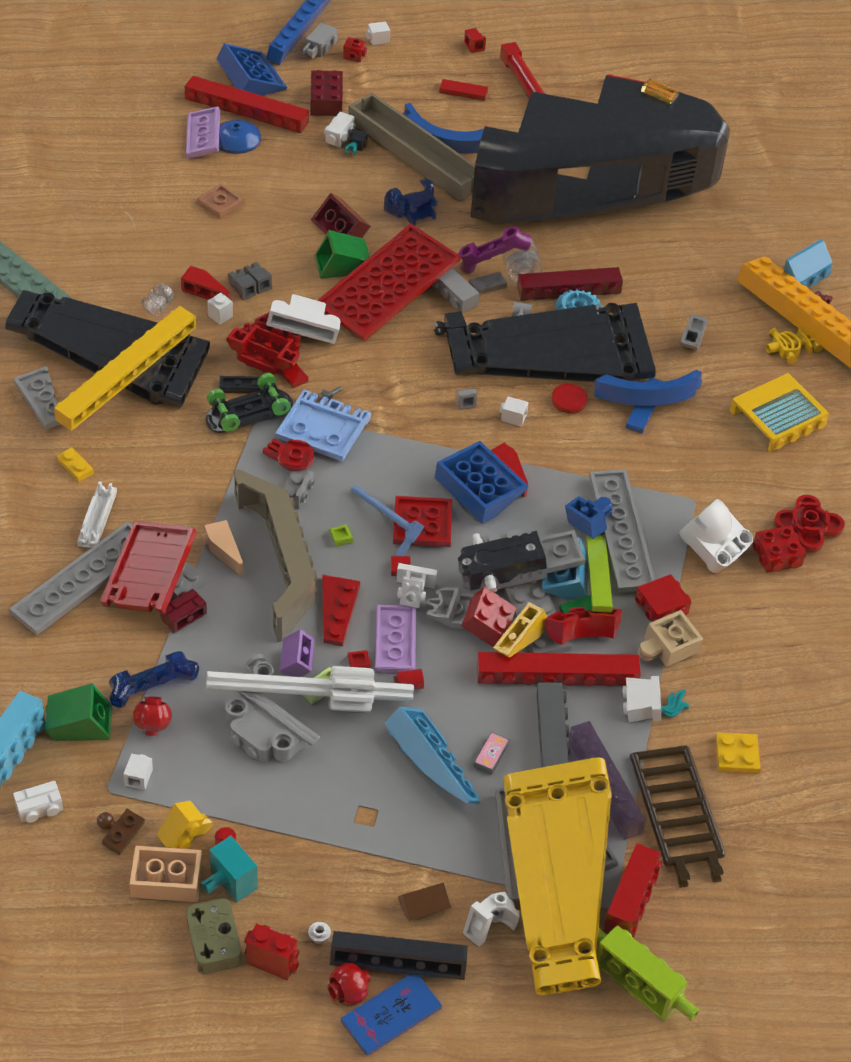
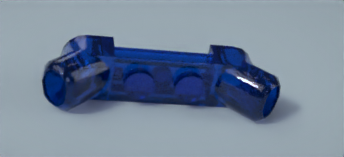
M177 651L165 656L166 663L130 676L128 670L120 672L109 680V685L112 689L109 701L114 707L123 708L126 706L130 696L136 693L147 691L152 687L165 684L178 677L193 681L198 676L199 665L195 661L188 660L184 652Z

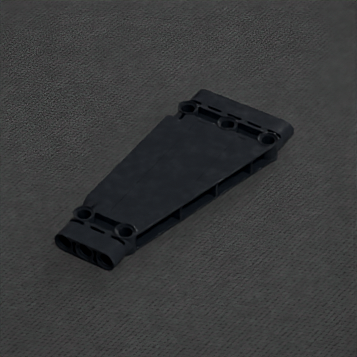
M23 290L6 320L5 328L6 330L26 335L29 340L96 373L104 368L109 361L114 360L123 350L130 347L135 340L141 338L146 331L151 330L158 322L67 297L56 299L52 293L38 294ZM189 334L124 389L150 401L152 404L166 403L181 408L208 354L210 341L193 337Z
M608 303L605 307L601 308L599 305H588L490 319L484 321L482 325L472 322L467 327L446 330L448 346L456 375L476 373L478 375L595 382L596 379L606 374L627 381L654 378L656 376L655 364L637 303L622 305Z

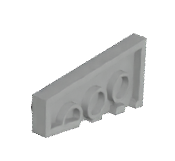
M47 366L13 378L14 384L44 429L47 430L60 425L55 420L54 407L57 405Z

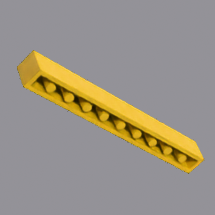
M181 306L172 310L167 317L160 320L151 330L146 331L130 347L123 350L114 360L109 361L104 368L97 371L93 377L83 382L77 390L71 392L67 398L59 402L54 407L55 420L70 431H73L196 329V316Z

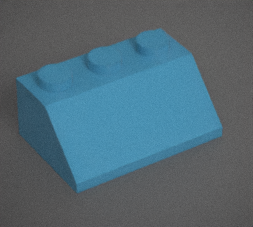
M820 239L786 259L784 271L808 288L816 285L820 280L829 277L833 262L824 241Z
M577 537L585 558V565L547 573V578L542 579V590L544 592L567 600L587 596L586 549L580 537Z

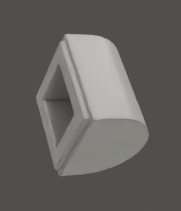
M475 388L456 391V402L459 410L477 406V392Z

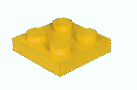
M716 733L715 740L719 772L760 773L757 734Z

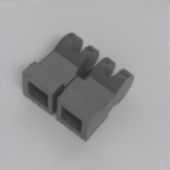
M258 262L252 263L251 267L247 265L243 270L240 268L236 270V273L232 271L227 275L230 285L236 288L242 300L255 296L256 292L260 294L272 289V275L264 267L261 268Z

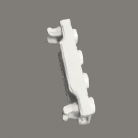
M98 482L97 490L92 497L82 524L77 546L92 548L99 543L117 494V488L112 487V483H109L108 489H105L102 482Z

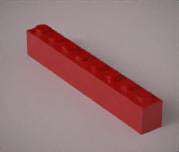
M192 76L184 86L185 99L210 107H219L221 110L297 133H302L309 123L308 109L204 78Z
M478 652L477 683L532 685L538 683H562V685L626 686V678L640 679L641 676L639 655L517 652L509 658L499 652Z

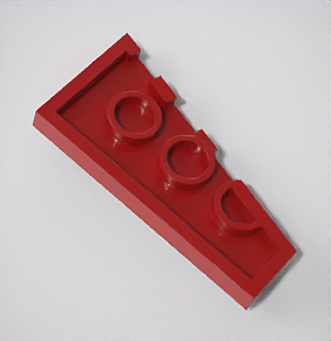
M322 574L323 641L327 644L343 646L360 589V581Z

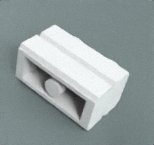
M56 781L13 793L21 823H32L40 817L46 815L55 816L60 811H63L62 799Z

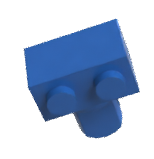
M578 496L565 505L568 523L592 539L607 530L605 517L613 512L609 498L600 497L595 502H592L589 499L586 501Z

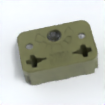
M217 899L189 906L186 910L187 926L190 932L198 972L202 971L203 974H211L239 967L242 963L241 945L230 902L227 899Z

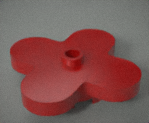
M801 495L796 499L793 510L777 512L774 526L775 528L792 526L795 533L799 536L802 547L807 552H817L823 546L824 536H839L843 532L845 522L838 514L829 513L827 510L824 511L816 497Z

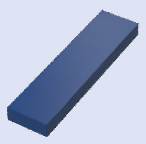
M649 378L648 382H663L655 378ZM635 405L625 428L643 433L657 405Z

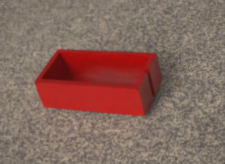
M636 843L607 912L603 928L607 935L618 925L620 928L627 930L633 938L635 937L639 921L642 920L645 912L646 903L650 900L653 886L656 885L660 874L662 862L659 861L661 852Z

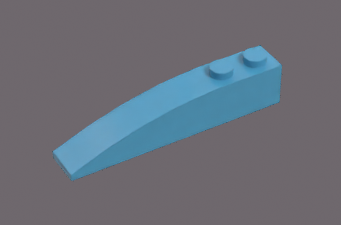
M399 707L384 724L389 729L388 733L400 744L401 751L407 754L428 777L446 791L466 803L479 804L481 800L470 781L463 778L465 772L462 767L454 763L455 755L453 752L447 751V741L424 710Z

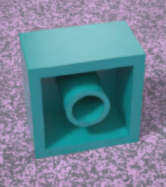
M232 836L209 849L212 876L201 882L203 890L207 889V894H210L222 885L237 903L258 889L257 865Z

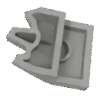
M444 587L436 590L438 598H428L425 602L427 608L432 609L427 612V616L448 627L464 629L461 625L471 598L475 594L461 593L459 588Z

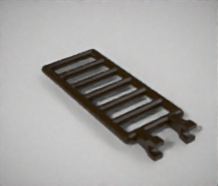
M684 745L631 753V763L659 851L661 852L663 864L665 866H674L679 887H688L689 885L687 880H690V874L685 864L707 861L712 882H721L720 875H723L724 871L718 859L725 857V850L689 746ZM683 754L686 762L642 769L640 764L642 759ZM689 771L691 780L652 786H648L645 779L648 776ZM695 788L697 797L653 804L650 794ZM700 805L703 815L659 821L656 812ZM703 823L707 824L709 833L665 839L662 829ZM712 841L715 851L670 857L667 847Z

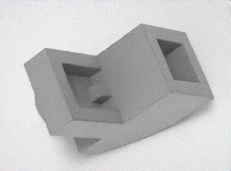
M691 314L680 342L681 346L699 350L708 323L707 318Z

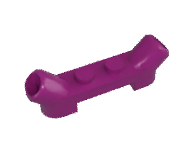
M512 226L503 230L502 237L480 246H476L474 242L467 244L458 253L462 259L461 269L466 273H473L477 263L489 260L499 254H504L514 248L527 251L530 249L532 237L530 234L520 232L517 226Z

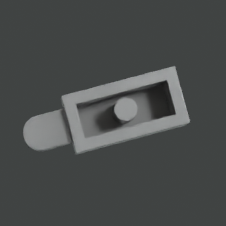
M320 23L306 38L303 55L308 54L311 58H314L316 55L322 57L337 43V28Z

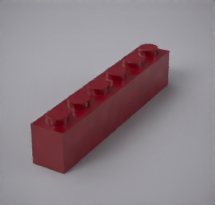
M619 267L518 274L517 289L521 301L559 298L564 292H569V290L576 291V289L578 291L584 290L586 293L591 292V295L621 294L623 285Z

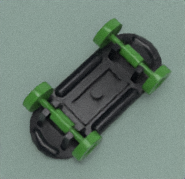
M266 373L261 375L257 381L261 391L249 393L228 401L225 400L226 395L223 390L214 389L210 391L207 395V401L213 407L206 415V425L213 432H231L252 423L284 415L291 410L293 401L288 393L277 388L274 375Z

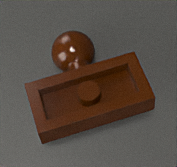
M129 809L124 811L117 822L114 821L112 814L108 812L99 814L97 825L101 829H111L102 840V845L121 855L143 826L145 819Z

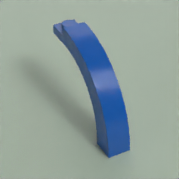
M411 103L405 104L403 115L457 153H478L484 129L475 131L443 129L423 119Z
M694 370L680 378L663 382H634L606 374L595 380L594 396L607 401L628 405L654 406L672 404L695 396L696 390L702 384V372Z

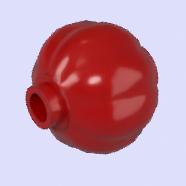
M156 696L145 697V701H140L133 711L135 725L137 728L145 731L147 736H157L158 732L165 730L169 726L172 718V711L166 702H162L161 697Z
M353 963L342 964L331 973L329 978L330 984L327 986L328 992L334 1001L344 998V1000L339 1001L341 1005L354 1006L366 998L369 990L368 983L371 982L370 975L366 970H361Z

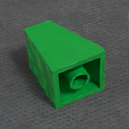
M93 683L48 695L44 729L55 741L109 740L112 704Z

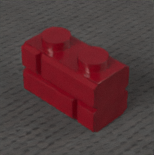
M194 589L188 592L184 591L179 594L178 598L169 602L165 614H160V618L175 633L207 614V604Z

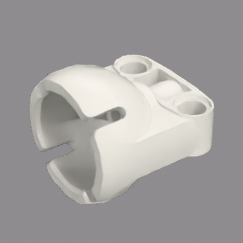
M715 499L699 516L697 515L679 532L682 540L691 546L713 573H719L734 562L753 542L751 532L746 530L736 520L728 507L719 499Z

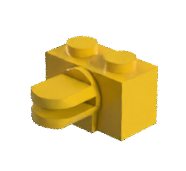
M191 801L174 803L157 836L166 848L188 849L195 836L205 835L211 829L212 822L205 813L201 814Z

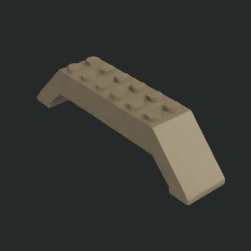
M237 469L234 470V493L238 509L244 508L266 520L286 587L279 600L272 602L273 630L277 642H281L315 603V595L318 593L315 583L318 582L316 570H312V557L307 554L308 544L307 541H303V528L298 526V512L293 510L295 509L294 499L289 497L288 490Z

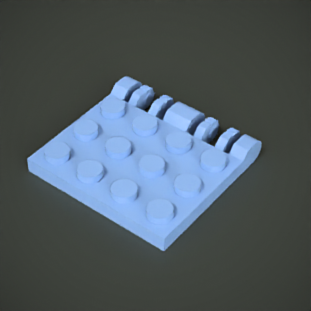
M304 389L276 431L275 438L285 442L289 440L305 441L313 448L314 452L343 462L364 426L368 424L371 412L366 410L362 412L360 408H357L353 415H350L351 405L346 404L344 407V403L331 399L328 403L329 399L325 396L318 404L316 403L318 394H312V392Z

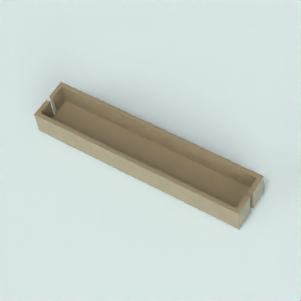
M373 93L361 98V101L358 100L349 105L348 114L355 116L354 123L357 128L366 132L368 136L456 199L461 201L471 195V192L473 193L475 164Z

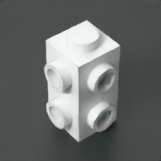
M339 112L324 130L325 142L337 147L346 142L351 130L356 128L354 123L355 116Z

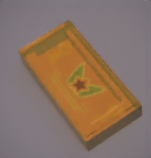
M651 78L642 87V92L669 104H672L679 95L678 90Z

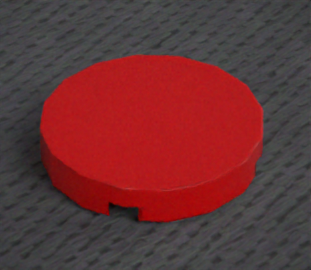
M561 384L552 392V403L561 412L568 411V413L573 414L582 411L586 407L587 393L578 385Z
M289 440L288 443H283L279 446L277 461L286 470L302 471L312 465L314 450L305 441Z

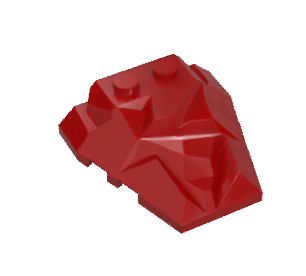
M268 312L255 318L252 324L249 322L245 323L242 329L234 328L227 336L226 341L230 348L236 351L237 359L240 362L257 368L264 373L275 374L279 369L284 371L292 368L298 361L301 335L267 326Z

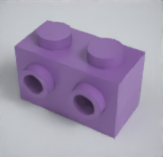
M300 629L283 638L280 672L290 677H302L311 672L314 650L313 637Z

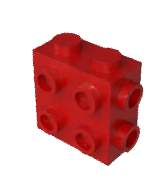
M792 526L758 531L755 534L752 546L754 551H757L759 562L764 566L766 573L790 568L795 569L803 565L804 558H806V550L802 547L799 536L795 533Z
M671 574L637 587L636 604L639 607L641 606L649 621L654 622L682 610L685 616L689 614L691 598L688 594H685L679 581L675 580Z
M256 923L253 930L247 932L244 943H246L245 954L247 955V964L288 981L291 973L295 974L299 966L297 958L300 950L297 949V940L290 934H282L274 931L270 926H262Z

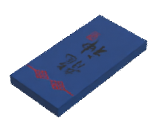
M410 974L341 1017V1023L365 1055L368 1056L442 1009V1004L419 975Z

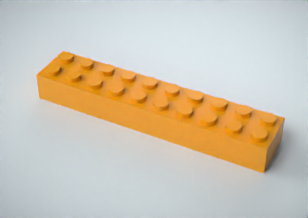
M764 256L742 265L737 278L739 283L796 327L801 328L805 334L808 333L809 337L815 338L817 343L822 344V347L851 368V321L845 315L839 313L832 305L823 301L820 296L814 294L807 286L802 285L795 277L790 276L768 257Z

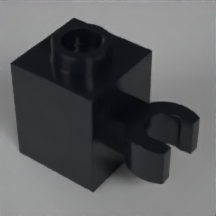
M462 311L445 313L444 322H434L436 327L434 333L436 336L444 334L447 329L467 327Z

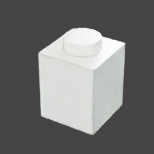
M386 21L368 24L366 37L367 40H370L372 46L390 43V29Z
M219 293L208 300V316L219 325L223 324L233 317V301Z
M508 396L506 402H502L499 413H502L501 421L522 427L527 416L529 402Z
M131 753L123 774L124 785L145 790L153 771L152 758L142 754L136 755Z

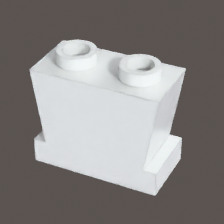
M651 676V679L626 678V686H623V698H627V702L623 703L624 715H628L629 723L653 718V721H662L659 676Z

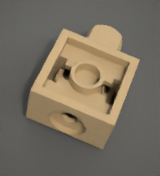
M682 610L648 624L644 636L646 641L640 643L638 655L644 661H650L659 657L667 667L699 653L703 637Z

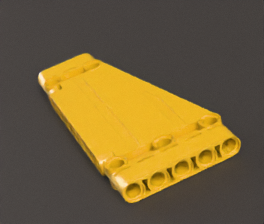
M597 757L507 774L503 777L505 802L508 812L507 822L535 991L538 995H550L597 986L601 983L597 961V945L611 805V788L605 760ZM583 950H590L586 954L581 953ZM539 958H545L544 961H541V962L536 961V960H538Z

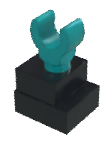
M352 129L350 132V144L345 147V153L353 151V156H355L357 150L363 151L367 145V133Z

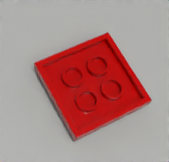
M395 496L394 513L410 524L417 521L424 526L411 545L451 547L452 499ZM395 522L393 544L401 545L406 538V530Z

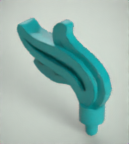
M686 690L678 691L675 697L674 692H672L668 697V705H661V714L673 718L683 709H688L689 704L682 702V697L685 696Z

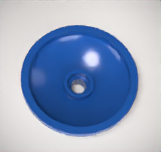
M229 120L220 124L219 149L232 154L246 153L255 149L261 141L259 129L250 122Z

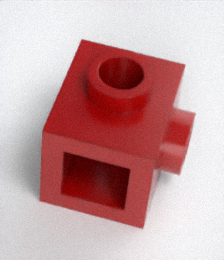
M348 37L343 45V59L361 63L363 57L367 55L366 41Z

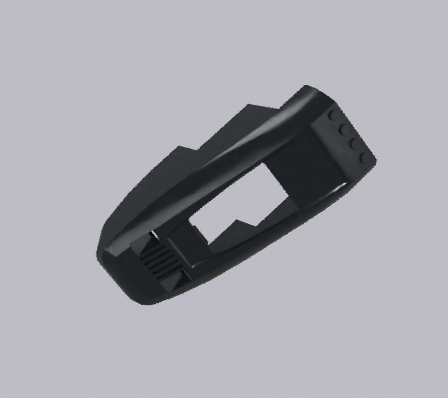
M605 76L598 104L532 91L519 132L484 127L475 163L470 217L500 224L560 220L647 207L710 189L721 178L730 128L715 107L705 100L672 89L655 86L677 96L670 104L642 92L648 84L633 80ZM590 167L587 179L558 174L559 169Z

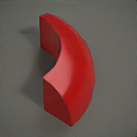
M585 607L570 608L568 613L561 614L558 611L545 619V629L549 637L561 645L581 637H606L614 639L621 623L622 610L613 608L612 612H593L592 610H586Z

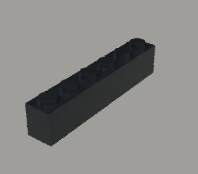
M334 931L329 965L340 966L345 963H353L360 969L465 980L468 945Z

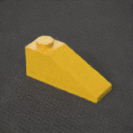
M528 602L493 649L510 658L537 640L546 630L545 619L548 616L544 609Z

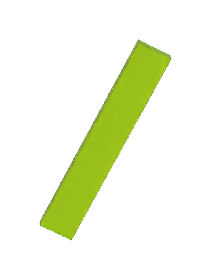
M586 535L592 611L612 612L613 604L605 535H598L594 539Z

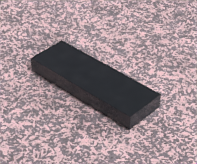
M220 376L219 389L223 390L224 393L243 394L261 391L257 384L260 376Z

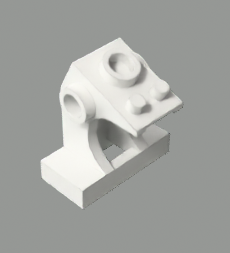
M399 563L396 582L402 583V587H399L397 593L400 605L419 608L421 603H425L426 592H424L425 587L435 589L437 570ZM411 574L421 575L422 578L412 577Z
M505 891L491 894L483 902L479 903L476 901L471 905L463 934L480 947L486 940L491 922L497 923L501 921L512 930H515L521 913L515 909L514 902L509 899Z

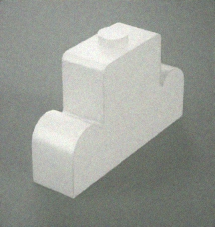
M292 294L289 305L280 300L272 302L266 325L335 344L341 321L334 315H324L326 306L324 302Z

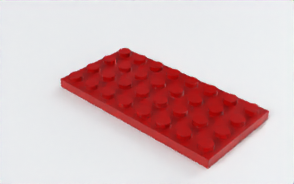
M410 223L317 301L326 304L324 314L338 317L341 321V326L365 342L461 261V257Z

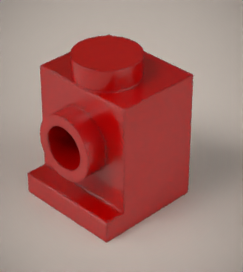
M476 28L465 30L464 44L471 53L484 51L486 37L482 36Z

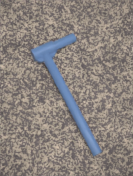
M354 485L351 489L353 493L406 530V538L396 552V555L403 556L411 543H414L424 526L417 521L410 524L357 485Z

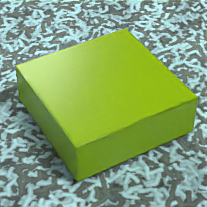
M347 524L329 529V535L335 547L353 543V537Z

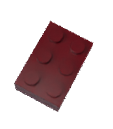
M311 70L310 115L337 116L339 112H342L343 71Z

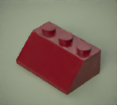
M332 193L328 195L311 218L325 234L330 230L363 238L371 227L342 198Z

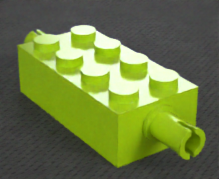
M617 925L607 935L599 928L597 961L602 971L663 1021L676 1009L689 1018L690 1021L698 1015L700 1009L685 998L684 993L688 982L683 975L668 967L663 959L657 958L652 954L646 945L636 941L627 930Z

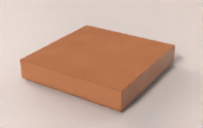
M220 183L198 197L197 203L221 219L244 204V198Z

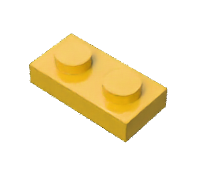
M72 447L56 456L57 461L78 483L94 474V469Z

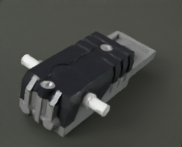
M536 530L529 534L523 533L521 536L514 535L512 538L506 537L484 543L480 538V534L476 533L472 535L474 545L462 547L461 555L458 557V570L461 573L463 587L467 590L469 589L471 594H476L484 587L495 593L497 589L547 578V573L585 565V558L575 530L539 538Z

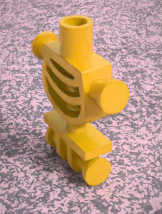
M777 328L771 329L769 336L773 337L772 343H767L765 347L768 354L778 352L782 359L787 358L788 364H794L797 361L801 346L804 347L808 355H811L813 350L815 353H819L824 349L822 344L817 343L815 338L809 337L808 333L805 334L801 328L798 329L797 335L790 331L779 333Z

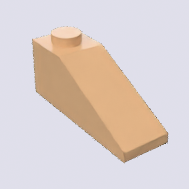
M227 520L204 525L205 533L202 534L204 545H208L210 552L239 576L244 575L243 560Z

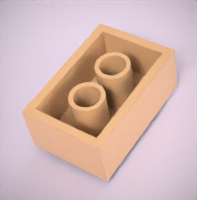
M136 846L130 878L131 898L197 902L203 865L202 850Z

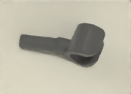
M339 386L330 392L322 390V398L324 396L328 397L329 403L333 396L342 390V387Z

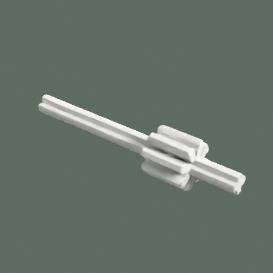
M333 666L329 679L207 671L206 689L326 696L329 698V709L335 711L369 713L374 700L412 702L414 685L375 682L374 670L371 668Z

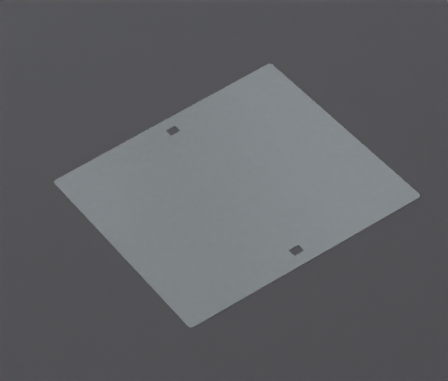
M287 414L254 423L235 470H242L281 488L284 487L292 472L306 476L308 471L311 470L313 471V479H315L313 489L308 491L306 502H302L299 509H293L294 512H298V526L303 528V541H307V554L312 557V570H316L318 582H315L318 592L315 595V603L287 635L289 636L301 629L314 638L312 670L302 677L314 678L328 667L331 669L333 666L349 667L347 653L364 650L368 651L371 669L374 670L375 682L393 683V676H396V673L375 672L377 604L400 605L397 593L399 587H402V583L396 582L397 576H391V556H398L396 552L401 545L393 544L394 521L353 493L351 489L354 485H357L393 512L395 511V496L452 499L451 547L410 545L403 555L411 557V565L437 570L435 589L426 587L424 589V592H426L425 602L428 598H438L435 591L444 587L459 588L461 593L471 594L469 589L467 590L463 587L461 573L458 570V557L461 555L462 547L474 545L473 534H480L482 539L484 535L516 528L519 529L520 534H529L537 530L539 538L575 530L576 536L580 537L586 549L587 596L591 595L586 534L568 523L565 505L578 496L586 501L589 499L595 502L589 477L521 463L528 481L527 496L523 497L520 495L498 516L482 524L434 478L437 462L460 451L458 449L362 430L343 462L314 452V461L310 467L302 471H289L280 466L277 461L263 454V448H267V444L272 443L273 438L284 444L288 443L275 438V433ZM233 474L214 523L227 520L243 560L244 575L239 576L213 555L208 545L204 546L196 569L206 576L207 582L198 588L196 592L206 601L207 614L175 633L170 630L142 700L145 701L147 696L161 697L162 702H166L172 711L171 722L165 730L158 732L157 736L145 735V731L137 728L133 722L109 781L108 791L115 795L171 808L174 803L191 801L201 814L205 813L209 817L506 886L495 787H504L503 777L507 774L541 768L536 700L538 684L506 685L477 683L478 652L498 651L466 629L451 628L427 616V612L432 609L427 608L425 603H421L420 607L416 608L415 669H422L424 689L414 690L412 702L374 700L369 713L329 709V698L326 696L311 705L302 695L262 693L320 736V739L312 746L308 745L305 749L298 751L290 760L284 762L278 761L274 757L268 762L252 759L241 747H236L231 742V728L227 722L225 704L230 698L237 697L240 693L230 690L206 689L207 671L250 674L246 667L247 660L256 654H262L266 661L273 666L274 676H286L280 672L283 641L277 642L273 630L272 602L279 600L286 587L266 520L244 508L238 509L234 493ZM631 486L655 580L671 574L680 583L688 544L682 540L679 532L693 519L696 506L695 501L691 498ZM347 524L353 537V543L335 547L329 535V529ZM608 551L613 608L622 610L621 623L617 635L614 639L606 637H581L570 640L572 645L571 651L562 653L638 655L640 643L646 641L644 636L651 621L646 618L641 606L639 607L636 604L635 596L637 591L617 592ZM322 574L360 581V589L343 646L327 644L323 641ZM411 574L412 577L422 578L421 575ZM497 589L495 594L508 602L503 589ZM548 593L556 612L560 611V604L579 599L567 600ZM528 646L519 651L520 653H531ZM639 657L640 679H651V676H659L660 682L663 662L660 658L657 657L650 661H644ZM562 685L563 691L567 692V702L564 703V708H568V720H565V724L569 725L567 742L571 743V754L568 755V759H572V762L599 757L603 758L606 763L611 788L607 845L618 860V866L604 871L601 908L609 909L619 886L639 787L630 754L646 751L652 718L629 723L628 715H624L623 703L627 702V698H623V686ZM399 707L424 710L447 741V751L453 752L455 755L454 763L462 767L465 772L463 778L470 781L481 800L479 804L466 803L446 791L428 777L407 754L401 751L400 744L388 733L389 729L384 724ZM490 732L510 739L509 745L493 774L473 767L474 761ZM131 753L136 755L142 754L152 758L153 771L145 790L124 785L123 774ZM644 759L640 760L641 767H643ZM359 806L378 810L374 827L354 823Z

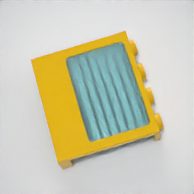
M789 373L732 398L730 412L733 415L743 412L770 439L769 452L780 449L790 442H795L803 436H808L817 429L824 428L829 416V412Z

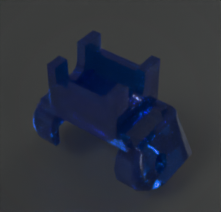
M428 178L422 179L420 183L425 190L402 195L398 188L390 189L384 196V211L397 218L406 217L409 223L416 226V221L427 217L435 220L436 211L432 206H437V200L434 198L433 182Z

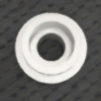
M324 922L313 923L308 931L309 938L316 944H323L330 938L331 929ZM317 930H322V931H324V932H323V933H317L316 931H317Z

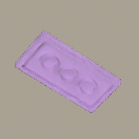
M219 107L188 113L187 159L219 152Z
M377 604L375 672L397 673V671L414 670L416 661V607Z

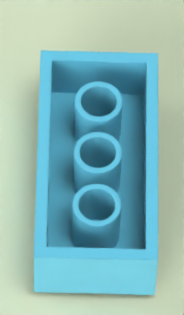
M22 691L18 692L0 717V787L5 780H9L15 766L23 760L24 753L33 746L36 736L43 732L44 723L46 722L42 700Z

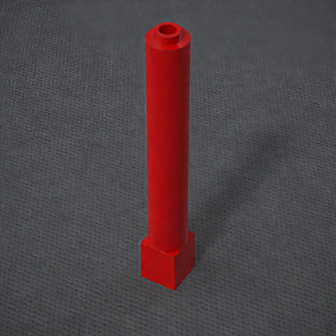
M516 42L501 44V60L506 68L512 70L528 97L530 98L532 91L545 94L523 60L522 51Z

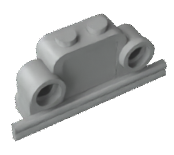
M238 691L240 694L237 697L230 698L225 704L227 722L231 728V742L236 747H241L245 750L249 757L260 762H268L273 757L278 761H288L298 751L305 749L308 745L312 746L320 739V736L260 692Z

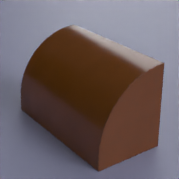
M444 882L398 896L404 915L409 921L451 908Z

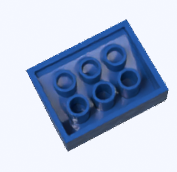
M226 43L223 44L216 59L237 89L263 96L284 91L288 88L268 59H266L263 52Z
M481 441L438 461L434 478L482 524L498 516L528 489V485Z

